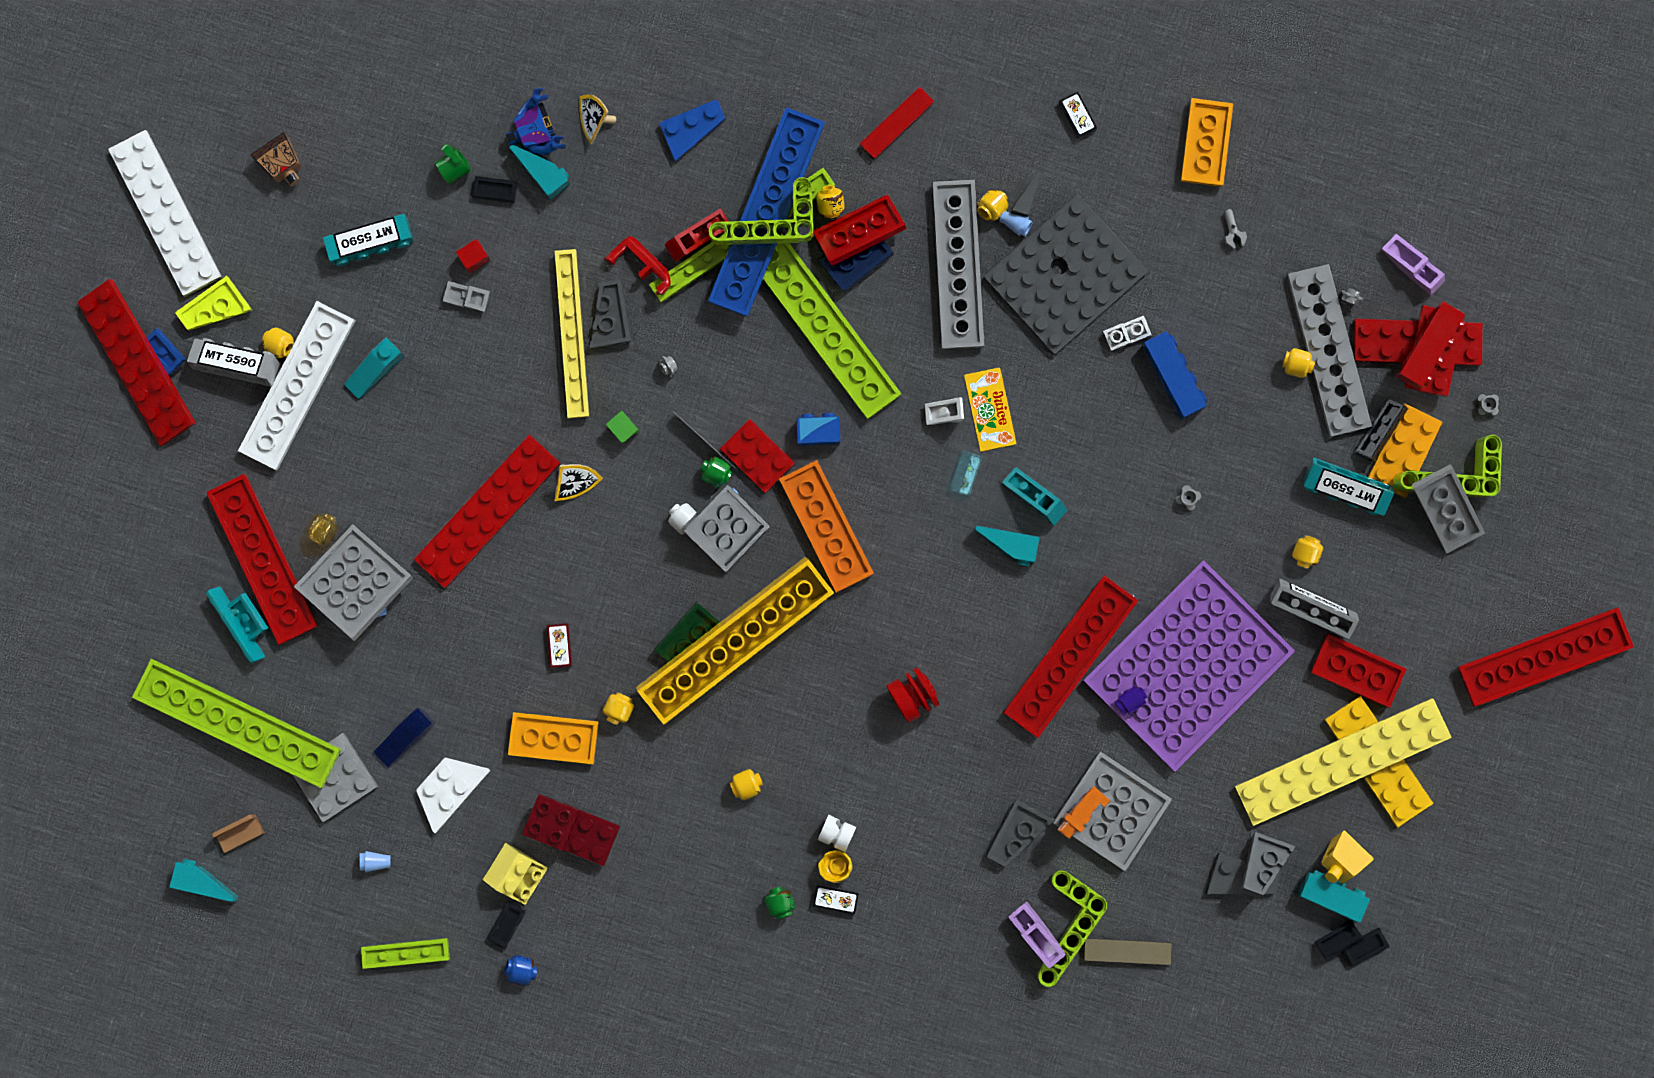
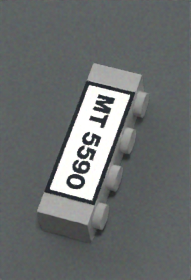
M207 338L202 340L194 339L187 359V363L193 370L270 387L273 386L280 365L273 353L267 351L262 353L255 352L249 347L241 349L226 342L218 344Z
M1280 578L1270 595L1271 604L1350 639L1359 622L1357 613Z

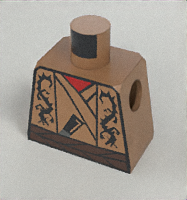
M284 132L250 154L277 183L284 179L290 187L299 183L300 178L295 171L300 169L302 165L290 139Z

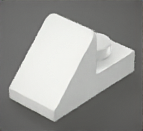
M961 397L925 404L927 425L947 422L959 423L964 419Z

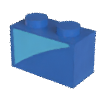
M824 413L822 417H814V414H802L801 418H797L798 446L840 444L839 416H835V413Z

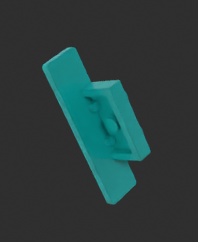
M220 586L208 590L206 595L210 603L221 616V620L226 624L232 637L237 641L249 662L254 663L265 658L255 638L266 631L268 627L247 594H240L230 602Z

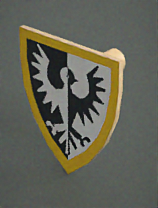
M588 94L579 96L582 128L590 144H593L602 124H615L616 117L607 115L609 111L596 96Z
M562 464L558 467L559 473L554 501L578 497L595 487L603 477L596 470L588 466Z

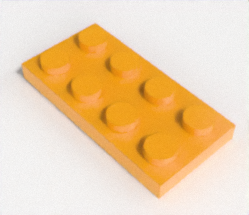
M1191 98L1180 182L1223 187L1233 103Z
M1405 403L1403 405L1408 408L1407 412L1377 457L1368 475L1369 478L1393 486V478L1398 473L1420 470L1442 424V421ZM1404 476L1403 483L1404 485L1408 486L1409 481L1407 477ZM1394 487L1395 494L1403 498L1407 497L1409 492H1400Z
M513 712L508 755L594 764L599 722Z

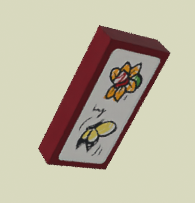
M569 624L547 625L550 668L572 666Z

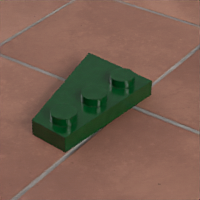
M696 601L654 650L669 662L720 623V621Z

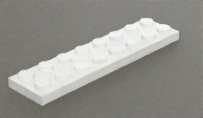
M144 130L109 148L108 150L182 295L186 297L221 279L222 276L148 131Z
M316 301L273 386L238 450L239 452L278 470L355 323L354 319Z

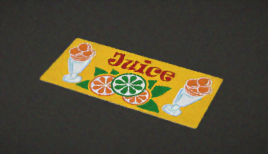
M994 368L965 374L964 377L980 451L1015 445L1016 439L1001 369Z

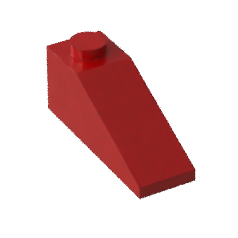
M721 208L664 244L675 262L710 240L709 228L713 223L729 222ZM717 229L714 231L713 236L716 237L724 231Z

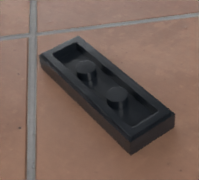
M1388 399L1355 452L1375 462L1408 408L1401 403Z

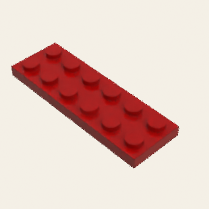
M1355 319V362L1404 363L1413 348L1418 321ZM1464 323L1455 365H1482L1483 323Z

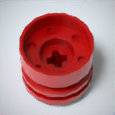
M918 667L913 669L916 676L915 680L912 679L909 673L905 674L908 684L904 685L899 679H896L886 685L891 697L908 724L921 717L918 710L919 706H922L927 712L931 711L927 701L930 700L935 708L940 705L933 685Z

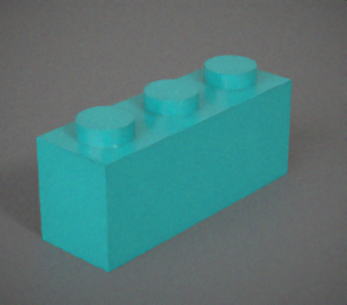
M1314 870L1313 873L1306 872L1297 896L1355 922H1361L1370 901L1369 898L1365 897L1366 892L1357 888L1351 891L1345 888L1346 883L1343 884L1339 881L1331 883L1325 879L1326 874Z

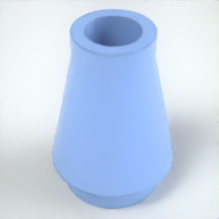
M1007 211L1002 214L999 222L1006 225L1018 236H1026L1032 226V221L1029 220V217Z
M368 851L360 853V870H365V873L390 868V855Z

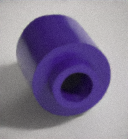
M1133 686L1118 696V700L1114 703L1122 715L1125 716L1126 714H1132L1147 704L1145 699L1148 697L1141 687L1137 689L1136 686Z

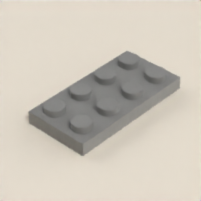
M1451 464L1412 484L1446 553L1485 534Z

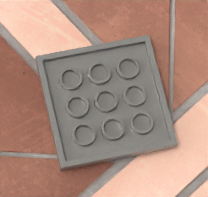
M352 524L294 587L355 641L413 577Z
M1099 751L1053 821V824L1059 827L1064 822L1061 818L1064 813H1070L1071 808L1080 801L1092 786L1096 787L1110 802L1105 807L1099 804L1091 813L1089 822L1083 825L1085 829L1081 833L1076 831L1072 836L1126 871L1172 799Z

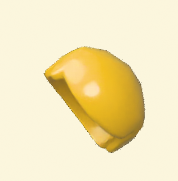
M839 850L825 853L818 863L820 875L826 881L832 883H840L846 880L853 867L851 858L845 852Z

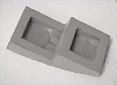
M448 281L442 302L485 312L490 291Z

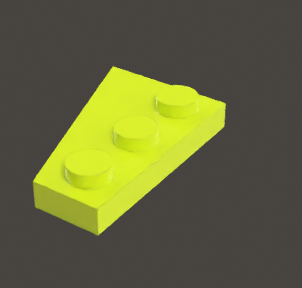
M225 276L175 313L186 329L190 331L253 310L230 278Z

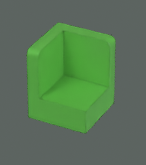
M620 411L606 424L621 443L626 442L635 433L637 435L640 432L623 411Z

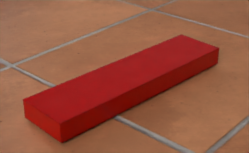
M919 87L860 143V146L875 160L934 104V100Z

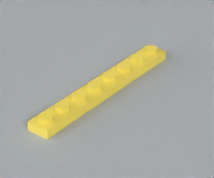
M576 249L555 251L567 417L568 419L589 417L577 251Z

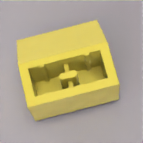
M505 843L483 880L496 891L526 905L548 867L521 850Z

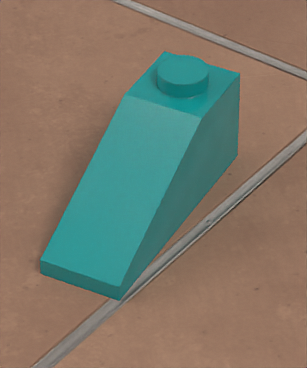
M515 145L509 147L514 156L550 200L570 185L568 181L570 176L563 167L559 169L554 163Z
M386 337L368 354L344 385L360 399L405 356Z
M1017 467L1002 482L1003 485L1053 526L1068 511L1058 497Z
M982 526L975 527V532L1010 559L1017 561V565L1029 567L1030 563H1035L1039 537Z
M183 858V862L175 863L169 888L231 902L238 900V896L205 868L195 865V860Z

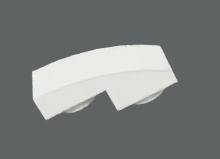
M1145 316L1103 331L1111 351L1152 336Z

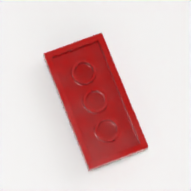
M887 194L814 230L813 234L828 262L833 266L907 228Z
M1421 306L1414 344L1436 307ZM1462 328L1459 332L1455 331L1452 336L1454 341L1448 350H1444L1441 355L1443 357L1441 364L1437 369L1433 368L1430 373L1433 377L1429 384L1417 390L1406 383V389L1448 397Z
M1326 634L1310 673L1390 708L1407 668L1333 635Z

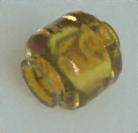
M327 512L324 515L316 514L306 528L309 533L307 536L320 545L322 543H329L339 529L335 523L337 519Z

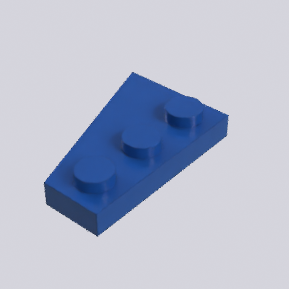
M718 99L660 122V127L675 163L726 119Z

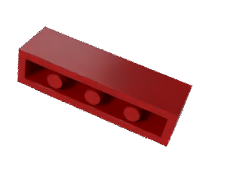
M1444 301L1439 303L1396 377L1417 390L1423 386L1426 387L1433 377L1430 375L1433 368L1437 369L1443 360V357H1441L1443 351L1451 347L1454 341L1452 339L1455 331L1459 332L1465 321L1462 319L1465 313Z

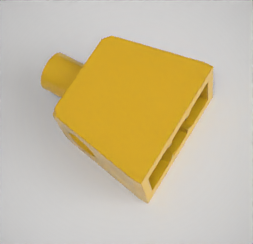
M1343 830L1332 838L1321 863L1328 870L1325 877L1329 882L1336 883L1339 881L1344 884L1364 869L1374 858Z

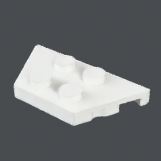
M444 758L416 791L434 833L440 830L489 774L490 769Z

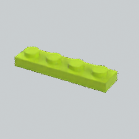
M448 938L361 947L363 969L450 960Z

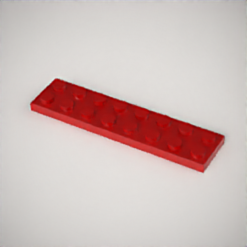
M108 279L77 301L159 445H166L195 425L194 418L113 279Z
M529 434L414 560L444 588H447L561 463Z
M244 473L207 491L209 500L278 645L284 644L318 627L306 598L294 587L298 583L247 475Z
M1104 575L1003 713L1036 738H1039L1139 600Z
M1617 607L1463 664L1457 668L1471 704L1475 707L1634 648L1620 610Z

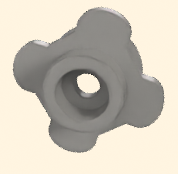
M1348 288L1347 291H1341L1343 293L1342 300L1358 305L1359 300L1363 299L1359 296L1360 292Z
M662 356V359L659 360V368L664 375L667 374L671 378L674 372L678 370L677 365L672 357Z
M1481 394L1478 396L1479 408L1477 411L1480 415L1486 413L1498 414L1499 397L1497 395L1485 396Z
M1186 485L1182 488L1180 496L1176 497V502L1186 506L1187 510H1193L1197 500L1201 499V493Z

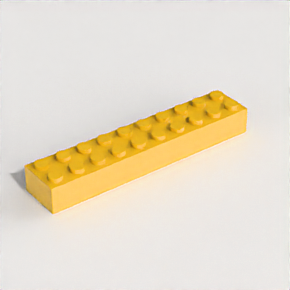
M804 557L636 687L638 693L664 725L834 594V592L809 559Z

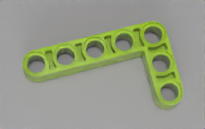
M801 177L793 183L794 219L715 222L709 228L710 240L716 245L808 242L813 237L811 182L809 179ZM800 185H806L808 187V191L805 193H799L797 191V187ZM800 206H806L809 208V211L806 214H800L797 209ZM805 226L809 228L810 232L807 235H801L798 233L799 228ZM785 227L788 229V233L785 236H780L777 234V230ZM741 228L746 231V234L743 237H737L734 235V232ZM764 228L767 230L765 236L760 237L756 235V230ZM721 229L725 233L721 238H716L713 236L715 230Z
M1488 435L1477 440L1475 445L1474 475L1456 474L1467 497L1486 498L1495 496L1500 491L1502 442L1496 435ZM1486 441H1489L1491 444L1490 450L1486 447ZM1486 462L1490 464V471L1485 467ZM1401 472L1393 478V486L1400 492L1415 493L1412 484L1435 472ZM1404 476L1407 477L1409 481L1408 486L1404 485L1403 483ZM1465 481L1469 484L1468 491L1464 487ZM1485 483L1489 485V492L1485 490Z
M1057 870L1051 875V884L1082 908L1058 941L1066 954L1065 961L1062 964H1054L1050 969L1043 963L1038 970V981L1046 987L1054 986L1107 909V902L1102 896L1063 870ZM1059 874H1064L1067 878L1063 886H1058L1055 882ZM1078 886L1084 889V895L1079 899L1073 895L1074 889ZM1095 899H1100L1102 902V907L1098 911H1093L1091 908V903ZM1082 917H1088L1090 921L1089 926L1085 929L1079 926V920ZM1076 935L1078 939L1077 944L1072 947L1068 946L1066 943L1067 937ZM1045 971H1052L1053 979L1050 982L1042 980V974Z

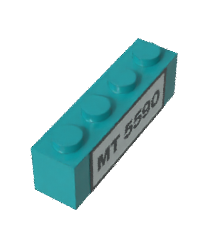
M405 214L323 237L329 261L337 266L347 265L350 260L354 259L358 261L365 260L374 253L378 255L385 254L394 247L398 249L410 246V243L414 242L409 221Z
M1314 457L1304 477V487L1308 491L1323 493L1334 501L1342 500L1353 508L1361 507L1375 516H1378V514L1385 515L1394 495L1393 486Z

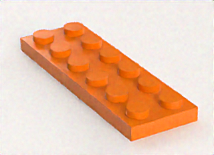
M816 460L779 478L835 592L837 593L873 575L874 572L818 461Z

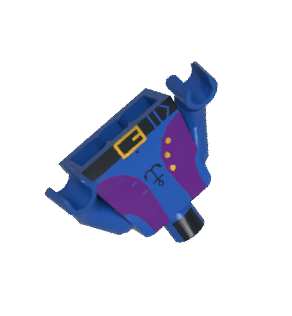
M536 88L532 93L533 96L516 114L514 123L517 130L507 133L506 137L510 146L522 141L526 151L545 156L556 151L557 148L565 149L566 145L560 144V140L564 139V137L555 135L543 103H540V101L547 100L548 95L541 96L540 93L544 88Z

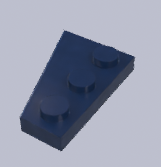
M882 241L833 266L830 265L825 257L819 259L818 263L845 293L894 254L888 245Z

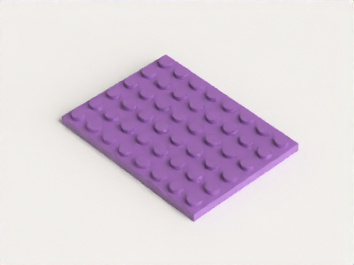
M1203 560L1083 681L1173 772H1176L1295 650ZM1133 686H1136L1137 689L1141 687L1148 697L1145 699L1147 704L1132 714L1123 716L1114 702L1118 700V696Z

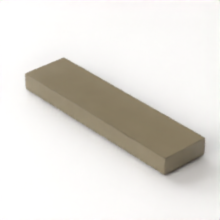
M1087 938L1084 942V960L1171 965L1172 943Z

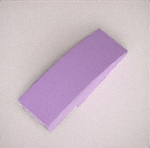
M1397 234L1382 248V251L1430 296L1445 282V274L1429 263V259Z
M1027 901L1009 916V919L1022 933L1021 936L1049 969L1066 955L1052 933Z

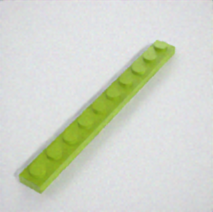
M824 168L807 178L812 184V201L816 200V194L824 186H835ZM801 185L798 192L805 193L808 191V187ZM793 206L791 208L788 218L794 214ZM800 206V207L797 209V211L801 210V209L804 208L805 206ZM711 242L668 271L671 285L663 295L655 293L657 291L655 288L662 283L659 278L649 284L650 288L661 303L722 263L725 260L730 245H716Z

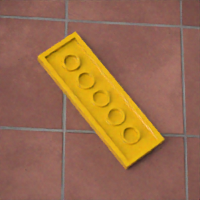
M1361 696L1324 719L1337 740L1378 722ZM1404 759L1363 777L1396 827H1400L1433 804Z

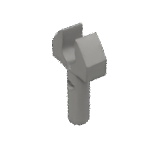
M1231 209L1224 211L1229 234L1224 237V241L1229 248L1234 250V236L1240 240L1242 248L1246 242L1247 235L1245 231L1240 232L1237 230L1233 212Z

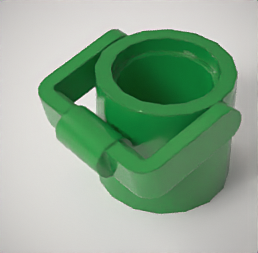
M447 143L442 146L441 150L446 155L437 160L435 164L443 178L451 185L472 170L468 160L459 149Z

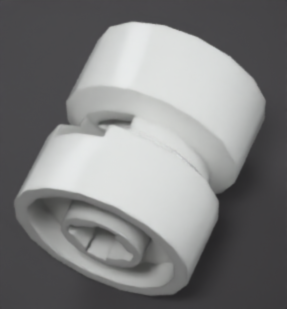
M828 815L818 840L828 845L833 843L834 848L845 852L856 827L846 822L841 824L839 819Z

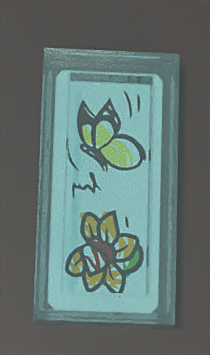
M965 450L962 451L949 491L966 497L970 496L983 458L982 456Z

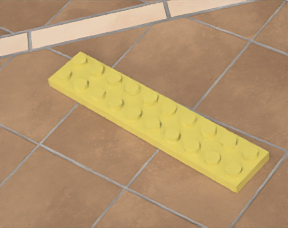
M1431 698L1238 784L1235 788L1252 825L1255 826L1452 737L1434 699Z

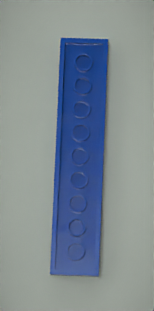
M785 108L740 221L787 220L793 206V183L796 179L805 176L825 126L824 121L790 108ZM784 227L777 230L778 235L781 236ZM741 228L735 232L737 237H743L746 234V231ZM759 228L755 233L757 236L762 237L766 235L767 230ZM777 243L730 245L708 302L748 318Z

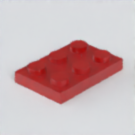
M751 419L720 448L765 494L795 464Z

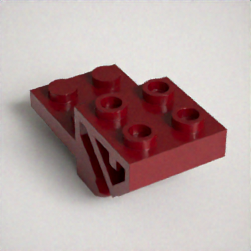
M538 794L522 835L605 866L621 826L569 804L561 803L553 798Z

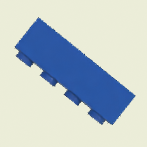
M1166 331L1144 342L1142 347L1180 419L1183 420L1204 409L1207 406L1205 403L1207 398L1202 390H1198L1196 386L1197 379L1193 372H1189L1185 366L1187 365L1186 358L1182 353L1179 354L1176 349L1177 342L1172 334L1169 335Z

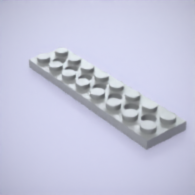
M975 180L933 182L942 349L984 347ZM950 198H959L961 201L960 206L956 208L951 207L949 204ZM959 218L962 221L961 227L953 228L950 225V220ZM953 239H961L963 242L962 248H953L951 245ZM960 259L964 262V268L956 270L952 266V262ZM956 280L964 281L965 289L961 291L956 290L953 286ZM957 301H964L967 305L966 310L962 312L957 311L955 303ZM960 321L965 322L968 325L967 331L959 332L956 329V324Z
M1329 264L1288 274L1287 278L1306 350L1312 354L1311 360L1315 361L1312 373L1329 437L1372 427ZM1313 284L1318 287L1319 292L1317 295H1311L1308 292L1309 285ZM1314 305H1321L1324 308V314L1321 316L1316 315L1313 312ZM1320 325H1326L1329 328L1327 336L1319 333L1318 328ZM1326 345H1331L1335 349L1333 356H1327L1324 353ZM1335 365L1339 367L1340 375L1332 376L1329 372L1330 366ZM1336 386L1345 388L1346 393L1343 397L1335 394ZM1342 406L1350 408L1351 415L1349 417H1343L1340 414Z

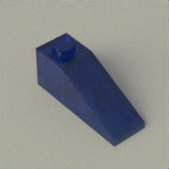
M417 707L376 748L374 753L387 767H390L436 723L422 708Z

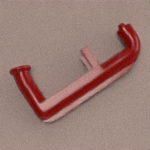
M632 236L625 238L607 257H604L607 263L615 265L617 258L629 249L645 265L638 274L642 281L653 272L662 281L655 288L657 295H663L670 288L671 278L668 270Z

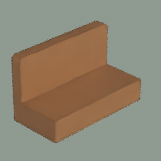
M250 814L212 833V836L218 839L224 853H227L264 834V830L256 814Z

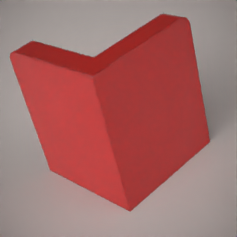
M478 239L456 251V254L469 273L490 261L489 256Z

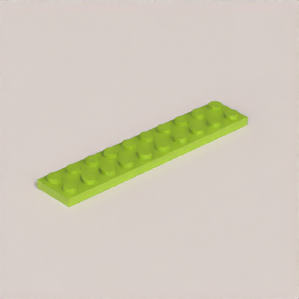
M777 243L763 278L764 282L868 420L901 396V392L790 243Z
M154 659L150 660L132 698L320 788L324 787L342 750Z

